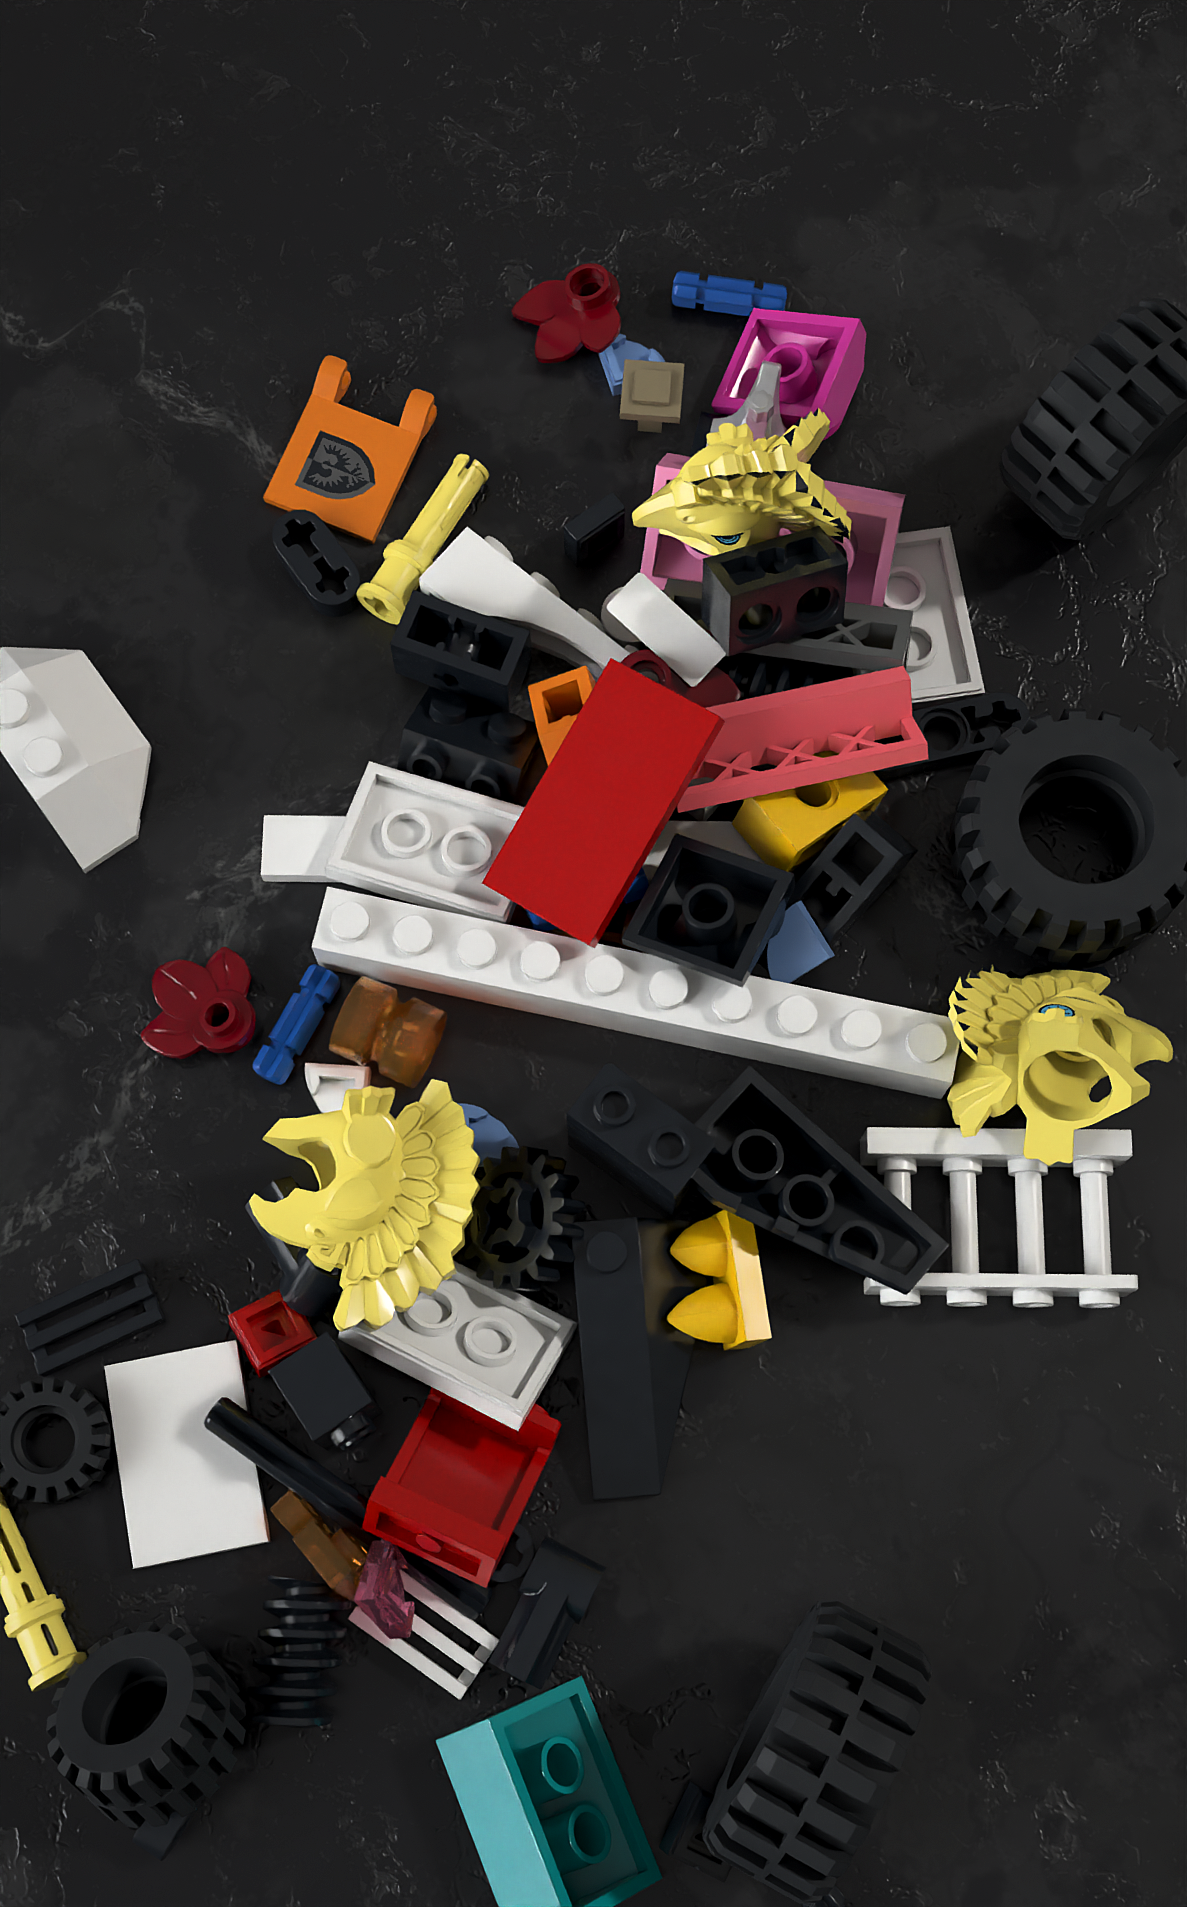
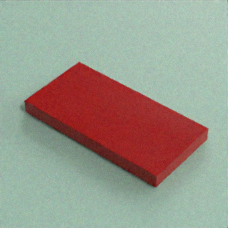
M610 658L482 884L595 948L725 721L715 713Z

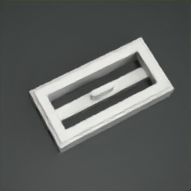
M387 1561L375 1582L371 1584L364 1594V1598L348 1619L455 1697L462 1699L500 1639L472 1619L461 1614L390 1561ZM392 1581L481 1645L475 1654L471 1655L385 1593ZM378 1605L463 1666L465 1669L457 1679L371 1617L370 1613L375 1606Z

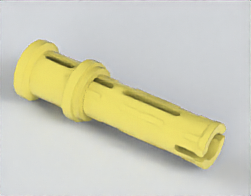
M459 454L455 457L452 466L402 540H395L387 545L383 552L385 561L371 582L361 584L357 590L356 596L359 602L376 617L391 624H399L413 590H417L420 586V576L433 564L434 557L481 486L489 478L487 469L478 460L474 459L469 469H467L465 466L469 462L470 456Z
M0 1490V1594L9 1612V1615L4 1619L6 1623L4 1629L8 1638H16L32 1672L28 1684L32 1692H35L67 1678L66 1673L73 1664L77 1662L81 1665L87 1659L85 1652L76 1651L61 1617V1614L65 1611L64 1604L61 1598H56L55 1594L47 1595L29 1555L25 1541L20 1535Z

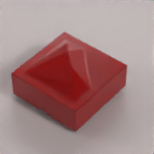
M279 1289L228 1315L229 1325L259 1378L268 1375V1370L317 1338L305 1315H301L291 1309L283 1300Z

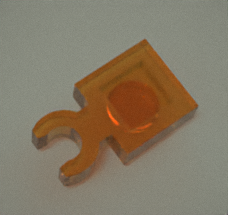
M289 1490L270 1508L278 1521L294 1536L292 1539L332 1590L358 1604L378 1585L362 1566L370 1557L361 1544L342 1527L335 1534L331 1532L312 1505L304 1499L300 1501L292 1490Z

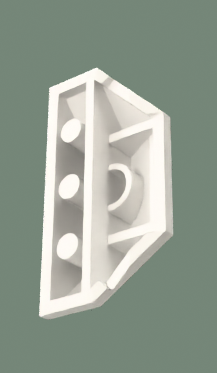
M0 648V752L81 868L87 873L138 839L141 822L140 813L145 795L152 748L83 650Z

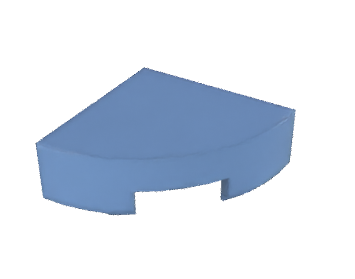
M619 334L606 350L598 353L613 396L622 394L625 359L665 362L655 349H648L640 343L628 340L626 335Z
M802 901L796 902L785 911L782 927L777 935L769 939L767 948V963L771 980L789 984L835 956Z
M459 1104L463 1107L466 1125L475 1134L473 1149L481 1159L476 1171H485L483 1160L486 1157L501 1159L503 1147L519 1148L512 1133L495 1116L481 1107Z

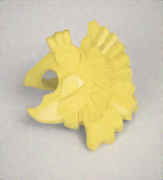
M431 1079L424 1089L419 1102L406 1105L396 1119L389 1113L395 1096V1088L368 1086L362 1089H348L345 1091L342 1110L300 1118L279 1119L262 1139L286 1154L308 1162L319 1182V1191L317 1192L295 1188L287 1198L275 1203L264 1201L254 1193L249 1203L254 1216L269 1234L288 1244L309 1249L306 1256L317 1267L329 1272L334 1267L342 1269L339 1284L343 1291L332 1318L340 1332L355 1327L361 1321L368 1327L378 1330L393 1319L394 1310L400 1313L408 1311L414 1305L419 1291L431 1296L442 1281L450 1279L452 1275L457 1274L453 1256L465 1245L464 1229L473 1217L472 1201L480 1189L474 1174L481 1159L473 1149L474 1131L466 1125L463 1107L453 1101L447 1082Z

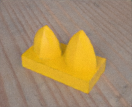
M723 1209L708 1219L698 1221L685 1229L671 1246L670 1254L690 1270L703 1275L713 1276L714 1285L701 1288L686 1296L668 1314L667 1321L691 1337L708 1342L723 1343L724 1350L749 1348L771 1339L754 1223Z

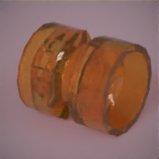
M362 976L353 986L340 1010L330 1038V1052L361 1066L368 1064L372 1060L378 1062L381 1075L414 1088L424 1076L438 1048L446 1026L447 1011L415 997L406 1003H402L399 1001L397 989L368 976Z

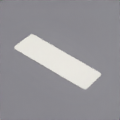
M637 573L607 604L609 612L658 657L663 659L691 687L697 686L726 655L721 645L643 573Z

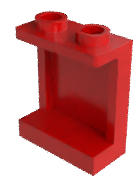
M431 1387L428 1398L386 1477H380L368 1500L362 1529L487 1588L552 1453L562 1425L561 1422L550 1417L545 1409L535 1403L521 1428L517 1431Z

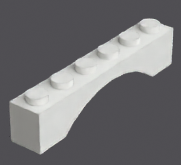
M468 527L461 532L419 578L421 593L530 631L531 647L564 659L576 668L586 665L596 682L610 658L621 663L625 657L635 651H639L630 645L625 646V648L621 647L606 635L607 631L604 625L592 613L582 608L576 612L560 599L558 590L547 578L537 572L529 575L513 563L511 553L502 543L491 536H486L483 539ZM640 673L650 678L651 680L659 683V680L654 673ZM708 777L691 780L688 787L713 782L715 779ZM721 804L686 812L698 821H707Z

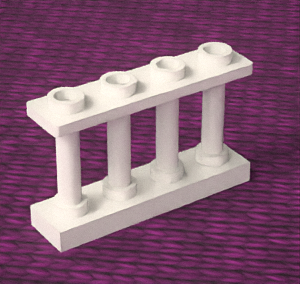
M867 1127L860 1139V1164L877 1166V1173L884 1175V1187L910 1210V1175L917 1173V1166H942L943 1175L949 1176L952 1273H925L907 1295L866 1277L864 1280V1294L880 1295V1304L885 1306L921 1304L920 1295H946L947 1305L954 1307L987 1305V1296H1013V1306L1028 1308L1053 1306V1296L1079 1297V1306L1084 1308L1120 1306V1297H1125L1138 1289V1275H1112L1107 1177L1113 1175V1168H1119L1133 1156L1131 1130L1076 1129L1074 1130L1073 1162L1069 1164L1058 1161L1048 1166L1039 1159H1026L1023 1155L1026 1129L981 1128L976 1136L963 1138L960 1128ZM982 1167H1008V1175L1015 1177L1019 1274L979 1273L976 1175L982 1174ZM1048 1167H1073V1175L1080 1177L1085 1274H1045L1041 1176L1048 1174Z

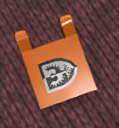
M328 355L324 357L320 365L312 394L263 499L266 503L289 512L292 510L313 512L322 519L327 527L374 545L421 440L435 421L437 407L434 405V396L431 393L421 389H414L406 401L399 427L338 404L349 388L351 374L347 371L348 365L345 360Z

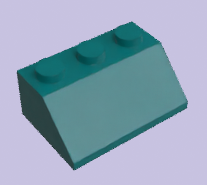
M582 1676L435 1740L498 1907H614L662 1879Z

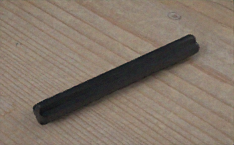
M227 1397L220 1398L209 1411L204 1420V1426L210 1432L467 1618L474 1620L482 1613L492 1597L493 1592L489 1586L484 1588L363 1530L362 1525L369 1499Z

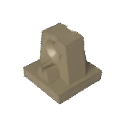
M625 359L620 419L638 420V431L661 433L662 422L680 424L685 364Z

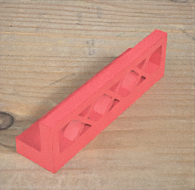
M904 666L705 708L720 716L725 723L692 780L703 777L715 780L687 787L676 809L678 813L928 759V743L912 716L911 678ZM901 735L904 741L886 745L874 742L875 740ZM824 751L839 753L838 755L825 758L813 756L815 753ZM763 764H771L777 766L774 769H769L765 771H756L751 769L754 766H759Z

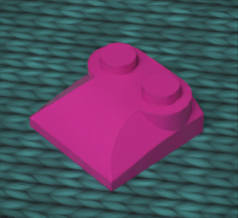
M753 308L711 404L714 412L728 416L736 413L748 397L762 362L766 360L779 363L782 366L779 405L784 426L789 429L801 417L804 419L810 411L814 414L819 407L821 412H824L830 420V429L823 440L827 439L840 427L864 370L866 331L861 320L858 318Z

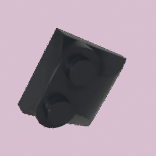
M675 833L622 937L623 945L743 988L769 939L777 935L782 927L786 905L795 888L794 874Z

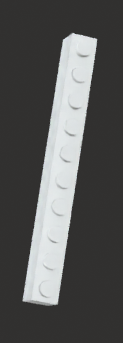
M327 887L312 943V950L318 964L326 969L937 1099H941L953 1081L960 1040L953 1030V1023L950 1017L751 975H749L742 988L651 954L599 943L593 948L575 938Z

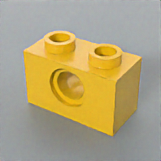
M824 751L815 753L813 756L825 758L838 755L839 753ZM871 771L742 799L744 802L732 825L765 864L792 872L822 852L854 813L867 810L874 812L889 789ZM799 798L806 800L812 806L803 803Z

